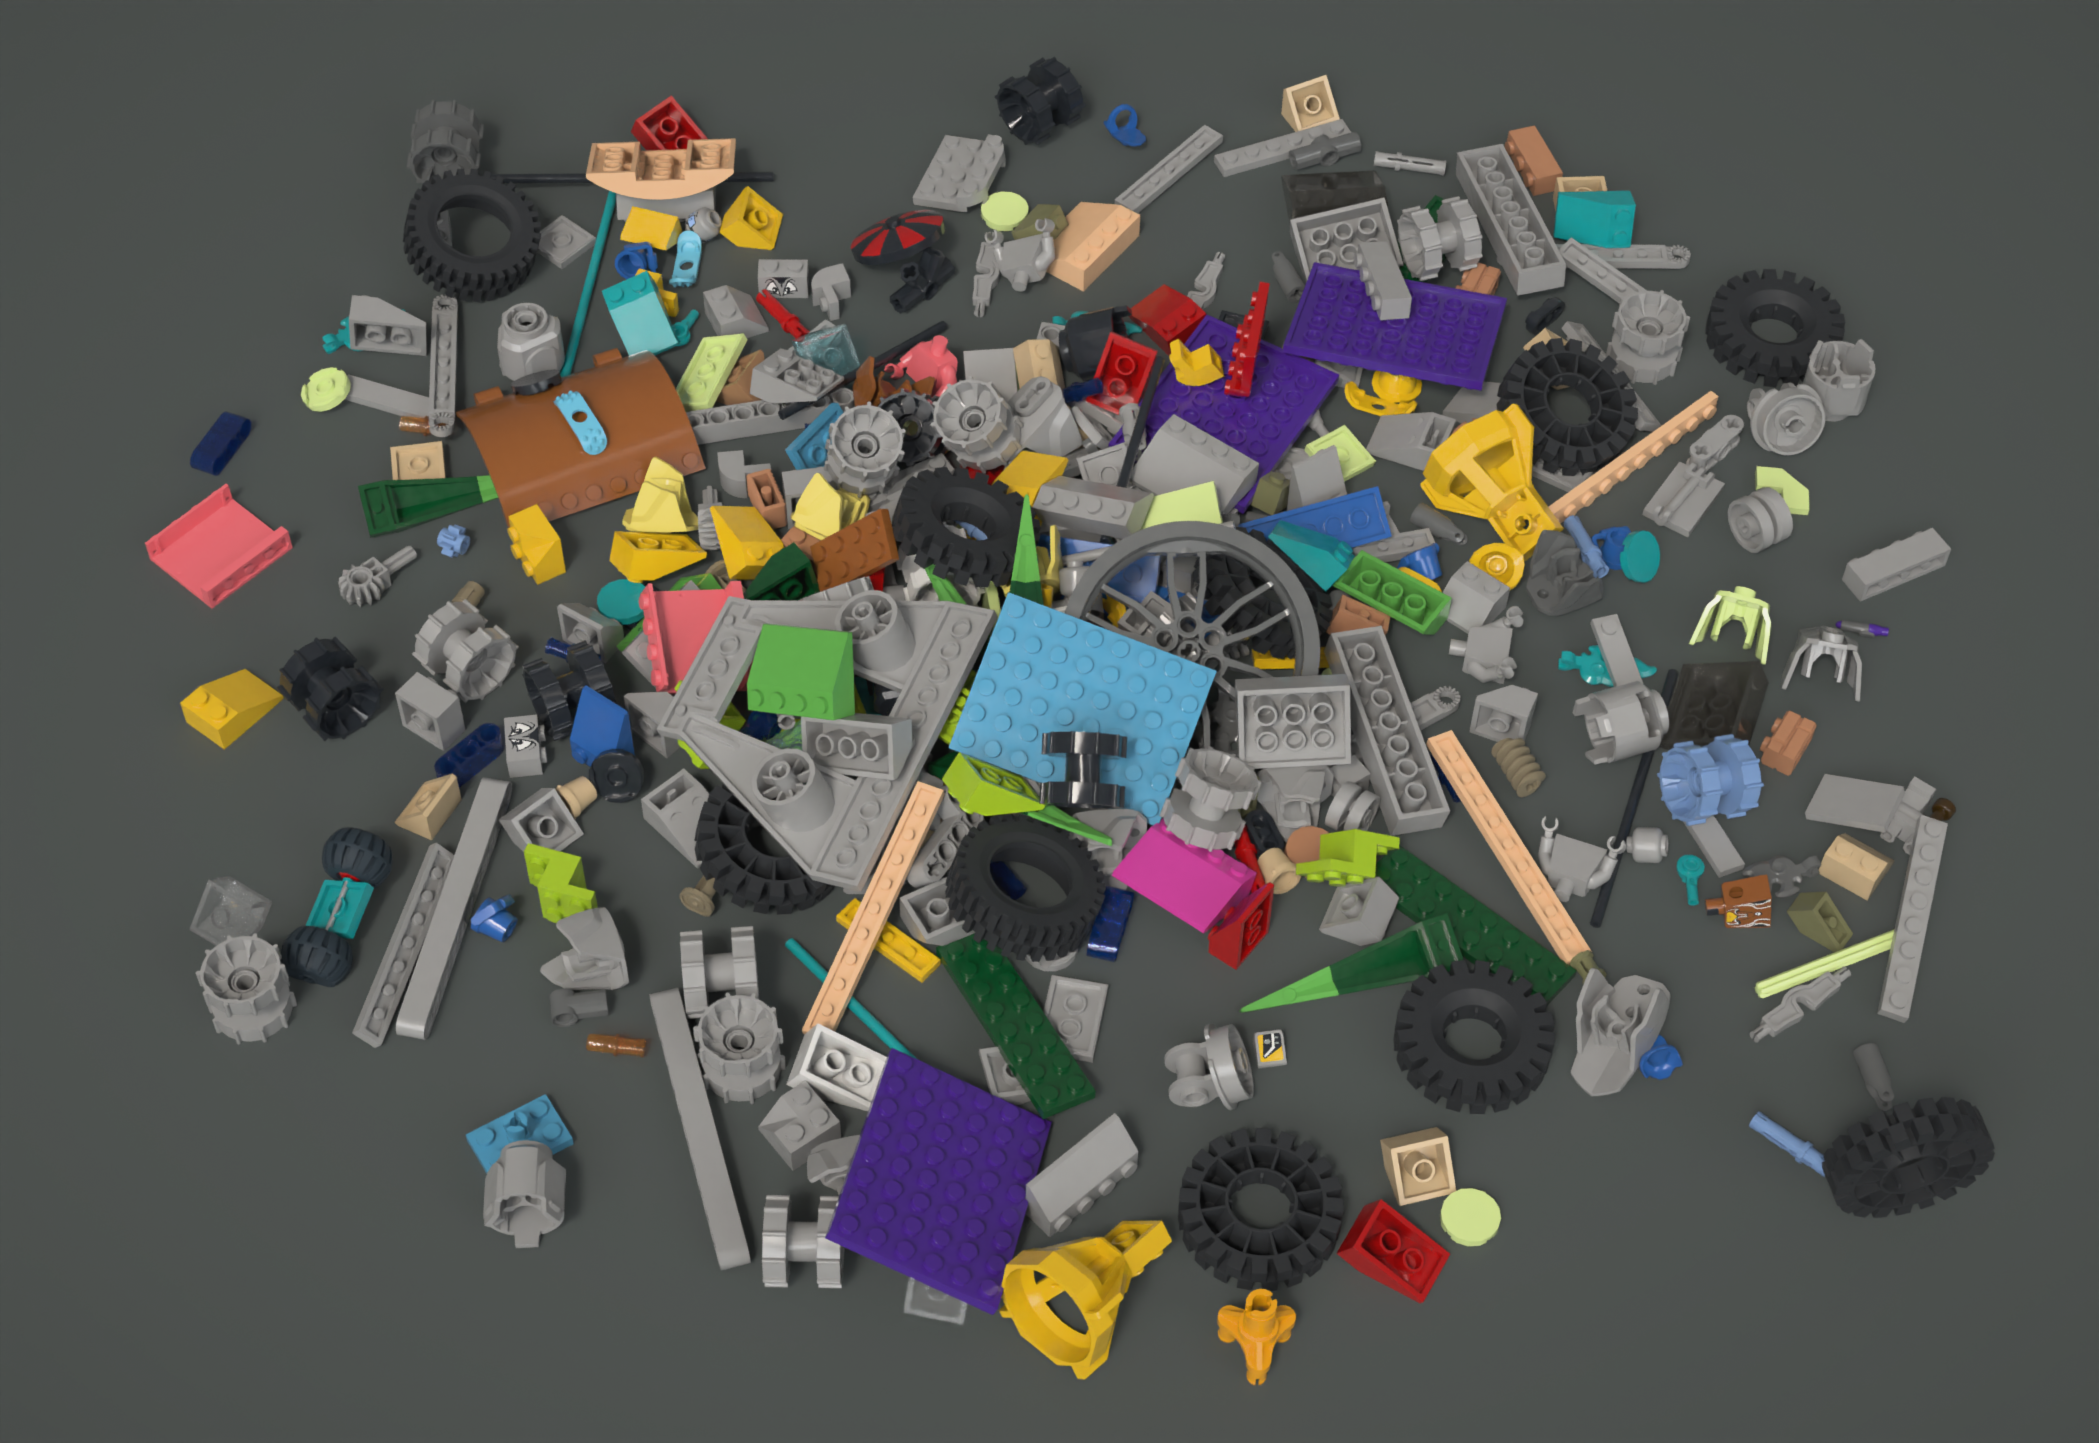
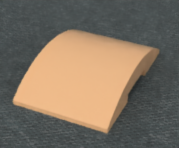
M736 138L688 140L687 149L641 151L640 142L592 143L586 179L609 191L634 198L673 199L690 196L712 188L734 174Z

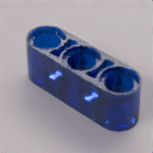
M227 411L223 412L194 449L190 458V466L214 476L219 475L249 436L252 427L251 420Z
M485 723L442 755L434 765L437 778L453 773L457 777L460 788L488 766L504 750L500 728L494 723Z
M1106 886L1103 894L1105 898L1095 919L1086 955L1115 962L1132 909L1134 892Z

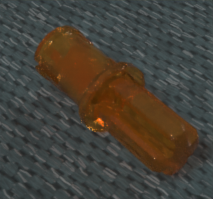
M402 416L400 418L399 428L401 431L423 433L424 436L431 434L429 431V416H425V418ZM439 423V424H437V425H438V428H439L440 426H441V427H443V426L446 427V425H448V424H446V423Z
M589 1034L587 1037L586 1049L588 1051L612 1053L614 1057L621 1054L643 1058L645 1054L643 1048L646 1047V1039L620 1037V1034H616V1036Z

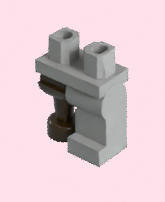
M1914 777L1909 783L1886 833L1881 832L1880 837L1889 843L1899 838L1905 842L1903 846L1905 853L1910 855L1917 819L1921 814L1924 815L1923 813L1930 806L1936 789ZM1939 798L1933 804V813L1929 817L1939 821L1950 820L1956 813V807L1950 800Z

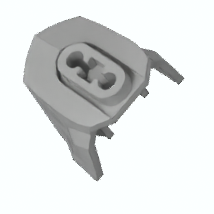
M1328 765L1264 768L1256 774L1262 782L1257 800L1262 804L1264 810L1271 815L1285 842H1287V839L1295 830L1301 827L1318 826L1320 803L1327 799L1332 791L1334 774Z
M1105 809L1075 813L1072 816L1073 818L1111 837L1112 846L1069 831L1068 839L1073 841L1077 837L1082 841L1080 849L1088 848V851L1092 852L1090 860L1097 859L1100 864L1097 871H1103L1104 875L1102 881L1106 886L1104 895L1119 901L1123 900L1128 886L1113 877L1112 873L1147 832V818L1139 811L1132 809Z
M605 907L585 910L557 922L556 927L570 941L573 948L569 951L561 952V955L542 965L540 972L555 985L570 990H613L622 988L629 983L624 957V944L609 911Z
M860 1135L827 1141L813 1148L807 1159L808 1180L814 1183L820 1179L823 1185L837 1190L838 1195H840Z

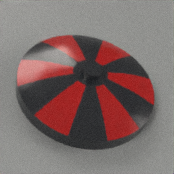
M915 210L900 213L883 219L862 231L853 240L851 251L854 259L861 264L878 265L895 262L915 255L933 245L945 233L946 224L942 214L934 210Z

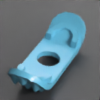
M686 230L677 239V256L672 279L669 280V284L673 285V287H684L685 285L689 287L697 280L702 254V242L697 233ZM686 262L693 263V267L688 270L680 269L681 265Z
M570 390L568 394L562 393L561 397L557 396L553 402L576 434L583 450L590 455L601 453L607 445L606 435L581 394ZM582 411L587 414V419L584 422H575L572 419L573 414Z

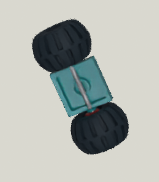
M346 827L334 832L324 844L322 865L324 871L334 880H324L306 925L295 929L282 944V958L280 960L281 964L285 965L290 977L312 984L335 987L350 973L353 961L352 949L343 938H354L373 890L387 879L392 870V850L389 844L381 837L363 829Z

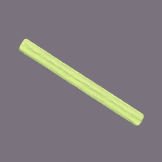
M1894 930L1759 981L1754 987L1755 992L1760 998H1765L1820 977L1826 972L1838 970L1843 966H1848L1887 951L1891 948Z

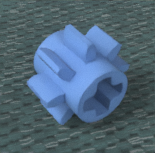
M449 525L448 528L445 527L440 531L437 545L443 547L441 554L453 558V556L458 557L459 554L463 555L467 551L470 537L464 535L466 528L458 525Z

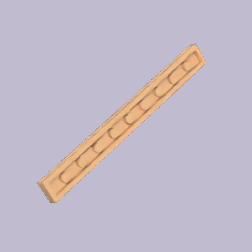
M1712 391L1708 392L1551 504L1549 509L1559 523L1565 521L1569 516H1575L1577 511L1584 506H1590L1599 495L1608 493L1613 485L1619 481L1626 480L1630 473L1637 468L1641 469L1644 467L1648 460L1654 456H1659L1669 445L1676 444L1684 434L1694 431L1705 419H1711L1717 411L1716 404L1719 396Z
M1450 730L1428 738L1426 743L1428 749L1557 955L1569 965L1574 956L1580 952L1590 950L1589 946L1453 731Z
M919 781L917 782L802 1028L804 1035L816 1024L836 1031L944 798V790Z

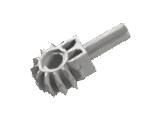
M707 486V489L702 490L703 504H698V531L700 546L703 550L710 549L711 551L721 549L710 507L722 506V502L718 503L717 489Z
M406 546L382 563L375 557H372L366 562H362L358 567L351 565V570H343L342 577H339L340 595L343 599H347L349 605L357 603L359 607L363 603L371 605L372 600H380L381 593L392 586L390 575L417 557L416 551L412 546Z

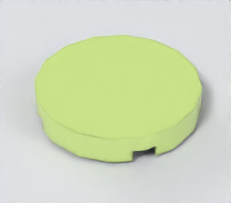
M1012 192L993 193L988 196V201L981 206L982 220L986 221L988 227L997 231L1013 230V227H1017L1029 213V206L1026 200Z
M333 367L321 369L309 378L310 382L307 386L306 384L303 385L301 397L305 405L312 411L322 412L330 410L347 397L350 392L351 382L342 370L340 371Z
M1468 1188L1457 1190L1444 1200L1440 1221L1443 1230L1456 1243L1465 1246H1481L1497 1234L1501 1214L1500 1208L1491 1196L1483 1191Z

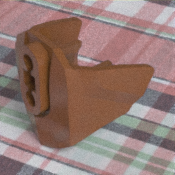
M869 356L856 371V379L853 384L855 407L867 405V402H871V406L878 407L881 403V397L887 398L899 393L901 388L908 389L910 393L912 390L919 391L921 395L923 393L931 395L935 378L929 376L910 385L909 380H905L896 390L889 382L882 380L884 372L881 371L874 377V357Z

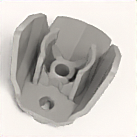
M1043 376L1032 378L1007 402L1012 408L1011 412L1013 415L1017 416L1023 424V427L1020 428L1021 437L1019 442L1022 447L1020 449L1017 448L1008 461H1012L1025 447L1037 453L1063 457L1082 445V438L1074 417L1065 403L1063 390L1048 378Z
M1823 625L1799 629L1794 650L1789 656L1781 677V689L1786 690L1799 657L1804 651L1801 675L1809 678L1812 663L1821 654L1833 655L1836 662L1834 678H1837L1839 683L1843 682L1847 664V683L1853 688L1855 701L1860 702L1862 661L1858 652V643L1845 636L1842 630Z

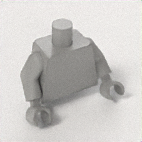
M1045 218V221L1042 219L1036 220L1035 227L1038 231L1043 232V234L1004 242V247L1001 246L1004 236L1000 231L994 229V239L990 233H985V240L994 246L992 251L1002 276L1011 282L1014 290L1025 291L1028 283L1042 280L1049 265L1055 259L1053 236H1050V233L1055 228V224L1051 219Z
M1513 606L1507 610V618L1502 617L1492 623L1469 628L1467 641L1451 639L1448 655L1464 657L1462 671L1472 675L1481 683L1493 681L1504 684L1505 678L1510 679L1514 676L1512 669L1517 668L1513 658L1509 657L1513 630L1510 626H1522L1524 620L1521 616L1523 612L1518 606Z
M1546 816L1542 819V827L1545 833L1544 836H1541L1538 859L1542 873L1548 876L1547 882L1551 887L1555 888L1554 893L1559 901H1569L1571 894L1581 897L1586 896L1590 889L1595 890L1610 880L1618 861L1616 858L1617 854H1621L1626 850L1624 840L1618 849H1613L1616 837L1611 836L1607 841V847L1610 850L1609 854H1607V849L1560 834H1556L1555 838L1552 837L1553 832L1559 827L1557 818L1553 828L1545 826Z

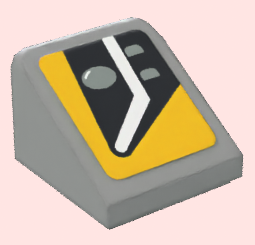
M1282 1030L1254 1033L1252 1044L1258 1069L1287 1065Z

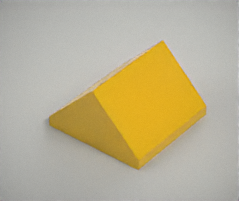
M632 206L620 240L633 243L650 242L653 248L667 250L677 244V239L683 231L676 216Z

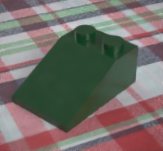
M793 542L770 557L743 593V596L747 600L798 601L819 593L820 590L810 560Z

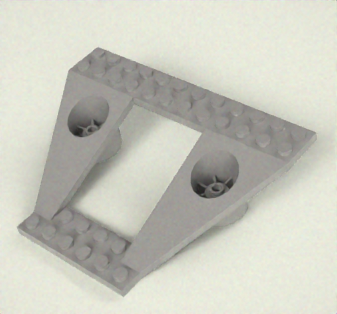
M868 590L858 593L847 601L747 600L729 596L656 730L661 736L684 741L812 880L861 892L998 616L995 610L950 601H894L889 594L879 590ZM769 623L852 632L854 674L900 693L889 716L912 719V748L896 780L861 776L854 780L815 764L809 754L802 750L779 749L719 724L754 659L763 624Z

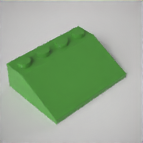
M769 623L763 624L747 681L748 710L826 720H837L855 715L852 632Z

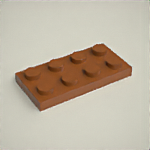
M880 508L810 546L820 592L867 577L899 560L888 509Z

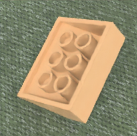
M1080 202L1065 217L1068 226L1053 240L1055 259L1049 265L1046 272L1084 292L1139 237V214L1122 205Z

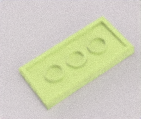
M744 334L704 337L676 388L685 412L708 409L714 406L747 342Z

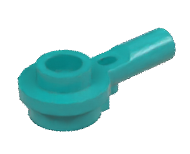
M691 310L684 320L672 325L679 343L678 346H683L690 341L689 329L699 317L698 311Z
M1684 855L1677 861L1676 869L1678 875L1682 878V882L1686 883L1688 904L1695 906L1699 904L1697 882L1703 875L1705 866L1703 861L1697 856Z

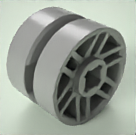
M1350 781L1345 782L1335 795L1328 809L1325 825L1337 832L1352 829L1367 831L1378 811L1380 796L1368 790L1362 793V787Z

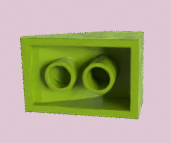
M961 752L958 753L942 778L949 788L948 793L959 801V807L968 814L975 812L983 816L1038 811L1043 810L1046 806L1045 804H1039L1038 795L1023 777Z

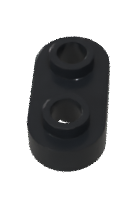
M1557 297L1548 298L1539 309L1528 314L1525 320L1526 330L1534 335H1538L1544 328H1547L1559 318L1564 310L1565 302Z
M1263 810L1249 812L1246 816L1245 825L1250 841L1257 849L1258 856L1269 850L1267 848H1279L1283 851L1284 840L1271 815Z

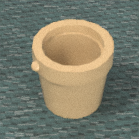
M583 776L563 786L557 785L555 788L574 819L597 798V792L593 784Z
M1271 848L1265 851L1258 859L1265 884L1269 882L1274 884V894L1288 892L1299 883L1301 876L1296 875V864L1292 863L1281 849Z

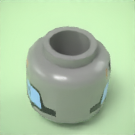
M706 207L700 208L686 218L685 231L690 230L697 233L701 238V242L705 243L720 233L722 221L716 211Z

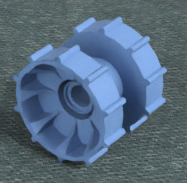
M1733 734L1716 736L1713 742L1702 747L1694 745L1693 741L1674 743V748L1662 753L1663 760L1660 766V773H1657V776L1660 778L1661 800L1665 802L1667 808L1672 813L1673 820L1679 819L1686 822L1687 826L1706 823V818L1716 815L1718 812L1725 814L1727 819L1746 816V811L1759 806L1757 801L1764 783L1761 782V772L1758 764L1760 759L1756 758L1754 752L1749 747L1748 740L1734 738Z

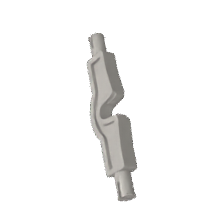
M992 232L993 239L995 238L994 232ZM987 241L981 243L980 253L976 262V271L983 273L974 276L972 298L973 305L975 306L974 315L976 317H979V310L980 317L984 316L985 306H990L992 289L996 287L1000 278L999 267L992 251L994 246Z
M1217 252L1213 261H1207L1203 270L1195 279L1194 287L1202 292H1188L1187 297L1191 298L1202 310L1208 307L1216 297V284L1223 273L1224 253L1220 255V252Z
M1843 966L1833 975L1830 972H1826L1809 985H1800L1789 990L1784 995L1781 1004L1764 1015L1760 1026L1750 1032L1751 1039L1754 1038V1042H1759L1768 1034L1775 1037L1783 1030L1800 1022L1804 1012L1797 1002L1803 1003L1811 1010H1817L1828 998L1839 991L1841 982L1851 976L1850 970L1846 971L1847 967Z

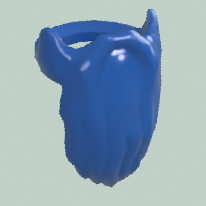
M1128 104L1117 106L1110 113L1108 120L1103 122L1111 136L1124 146L1140 147L1146 141V136L1136 129V111ZM1123 110H1129L1131 115L1129 116L1128 124L1117 127L1115 122L1117 115Z
M1658 1035L1651 1049L1644 1053L1639 1061L1640 1071L1645 1078L1650 1076L1658 1080L1669 1078L1676 1067L1683 1065L1677 1049L1672 1045H1668L1661 1035Z

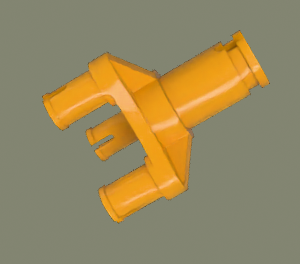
M1266 1289L1253 1290L1246 1299L1245 1310L1232 1305H1226L1219 1310L1217 1316V1324L1219 1326L1218 1337L1226 1343H1231L1236 1339L1240 1344L1248 1369L1246 1377L1249 1383L1253 1385L1256 1384V1379H1259L1258 1385L1265 1382L1266 1373L1271 1366L1272 1352L1277 1342L1283 1343L1290 1339L1291 1329H1293L1296 1321L1294 1310L1286 1305L1277 1306V1299L1272 1300L1271 1296L1273 1293Z

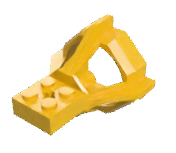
M1512 404L1503 412L1495 410L1463 425L1431 453L1423 471L1426 479L1421 482V488L1438 509L1489 520L1503 542L1519 550L1523 554L1524 561H1526L1533 555L1543 530L1561 532L1564 528L1532 484L1534 426L1517 404ZM1525 520H1529V526L1527 529L1523 528L1526 525L1524 522Z
M1121 1221L1104 1237H1082L1044 1248L1023 1250L1006 1264L1001 1285L1003 1288L1001 1298L1005 1305L999 1309V1312L1003 1318H1012L1020 1335L1056 1365L1071 1366L1076 1377L1085 1380L1108 1358L1119 1304L1129 1289L1131 1278L1141 1274L1146 1264L1161 1256L1164 1252L1163 1249L1172 1240L1162 1221ZM1034 1270L1046 1275V1277L1036 1283ZM1066 1291L1077 1304L1087 1322L1089 1329L1086 1335L1073 1330L1063 1323L1045 1302Z

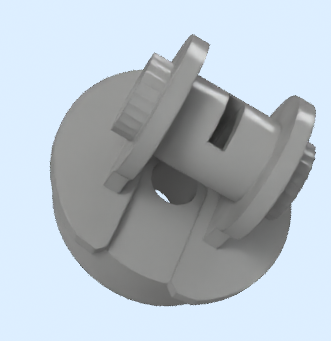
M1789 382L1784 383L1780 391L1774 388L1765 393L1763 389L1756 388L1750 393L1747 402V412L1750 419L1751 433L1754 440L1763 449L1774 451L1781 455H1794L1811 447L1820 437L1825 425V412L1821 398L1809 385L1798 384L1796 387L1793 383Z
M1210 1023L1204 1028L1206 1042L1180 1044L1171 1048L1165 1054L1166 1068L1177 1074V1080L1168 1089L1169 1099L1179 1106L1198 1107L1211 1102L1216 1097H1220L1224 1106L1228 1110H1233L1237 1108L1238 1102L1253 1098L1254 1082L1246 1048L1236 1027L1233 1024L1217 1028L1213 1023ZM1207 1068H1209L1211 1073L1209 1075H1206L1205 1072Z

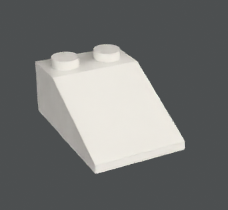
M816 1024L804 1035L786 1085L794 1088L806 1081L822 1100L868 1111L887 1057L827 1027Z

